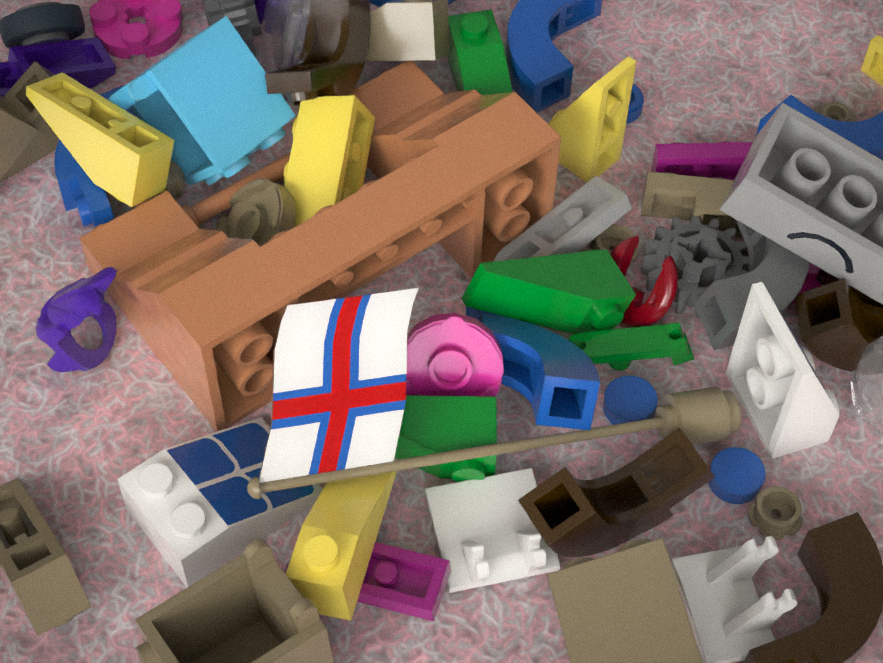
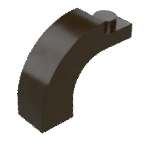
M304 0L307 25L303 50L293 65L265 74L267 93H287L288 101H294V106L300 105L301 101L318 97L349 96L359 81L367 56L370 36V0Z
M845 279L797 294L794 300L801 339L817 358L833 367L860 374L883 373L882 307L869 305L857 298Z
M678 428L642 455L608 475L591 480H580L564 467L518 501L550 549L564 557H583L615 548L663 523L673 516L670 508L715 478V476L682 430Z
M858 512L808 530L797 554L817 589L821 605L820 618L805 629L749 650L744 663H854L875 629L883 608L882 559L870 531Z

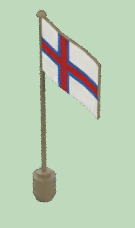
M419 288L288 305L280 322L274 348L270 431L259 479L257 476L253 477L248 482L247 491L252 498L261 499V493L652 429H657L659 435L664 439L680 428L690 443L696 445L725 440L729 433L737 432L741 424V412L738 400L731 390L722 391L718 387H709L666 394L662 399L661 406H658L656 409L655 418L394 460L406 404L407 330L413 302Z

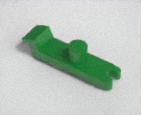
M678 322L665 325L581 332L570 335L568 339L584 351L594 364L608 363L612 369L617 371L627 369L631 361L671 357L674 366L694 360L687 336L682 332L681 325Z

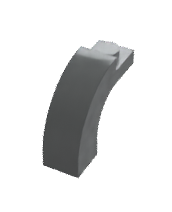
M738 220L736 222L749 253L748 273L714 281L694 303L714 350L734 345L752 284L763 282L780 312H782L801 290L809 269L810 262Z

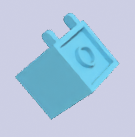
M227 16L186 41L107 99L124 110L131 107L140 120L174 139L171 160L182 169L185 175L184 181L189 186L205 180L209 186L224 176L229 178L251 162L248 156L260 148L263 151L286 135L282 126L296 116L281 93H267L266 72Z

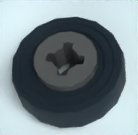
M59 2L31 4L16 10L0 20L1 38L6 48L68 41L85 32L82 11L75 4H62Z

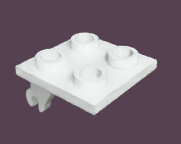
M532 468L487 476L484 480H467L425 489V497L440 557L450 560L451 574L447 582L449 593L560 570L557 553L547 546L518 501L537 487Z
M766 537L763 545L758 547L755 540L751 539L739 547L672 559L682 581L707 663H732L745 660L749 650L775 640L771 627L783 613L790 611L797 605L796 597L791 589L784 590L782 596L778 599H775L773 592L765 594L760 600L758 598L752 577L765 560L772 558L778 553L779 549L774 537Z

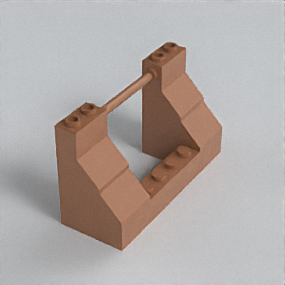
M405 61L394 68L383 71L379 76L355 88L350 93V95H355L375 117L367 167L379 179L367 182L356 193L335 205L323 207L312 218L291 230L277 233L268 243L261 247L254 240L228 238L223 231L200 229L199 224L232 207L233 205L229 204L232 196L248 182L263 178L275 183L284 178V168L286 163L289 162L291 152L191 207L187 204L180 206L172 195L165 191L150 200L139 203L134 209L110 222L96 226L91 232L79 239L87 267L93 275L107 267H113L117 270L114 280L106 290L217 432L229 428L272 401L274 348L280 322L288 305L344 298L436 242L450 254L471 278L474 276L480 263L493 262L501 249L553 209L561 136L516 92L482 96L476 90L444 93L413 61Z

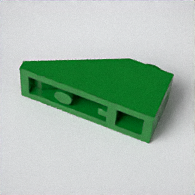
M492 9L448 16L450 54L446 55L457 92L476 90L481 96L513 92L503 42Z
M607 249L480 263L461 299L466 307L577 334L581 332L612 330L618 326L623 320V314L636 294Z
M406 395V404L394 458L404 459L497 444L496 397ZM497 455L419 467L418 469L440 479H453L455 482L484 480L487 476L495 475Z

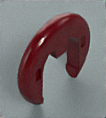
M638 236L623 240L610 253L624 277L634 250L638 247ZM668 256L664 260L660 275L644 304L642 302L645 293L636 287H631L636 296L623 314L624 317L621 323L630 327L650 326L662 319L669 311L675 299L678 286L677 268L672 256Z

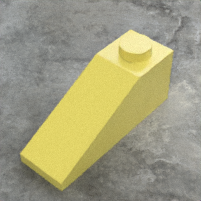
M629 56L594 83L569 107L558 111L549 122V125L561 136L558 163L586 183L595 176L599 177L621 157L636 61Z
M63 72L26 87L28 99L94 184L131 207L166 190L174 139Z
M397 471L327 482L303 522L286 575L303 598H309L318 610V614L352 620Z

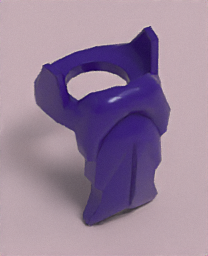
M107 267L91 277H83L63 287L44 304L40 317L37 319L35 329L39 340L46 343L55 352L47 363V366L52 370L58 372L88 371L100 365L108 356L116 336V316L113 308L105 302L104 294L116 276L117 270L115 268ZM88 316H92L97 320L103 334L102 343L95 350L81 347L71 335V329L79 326Z

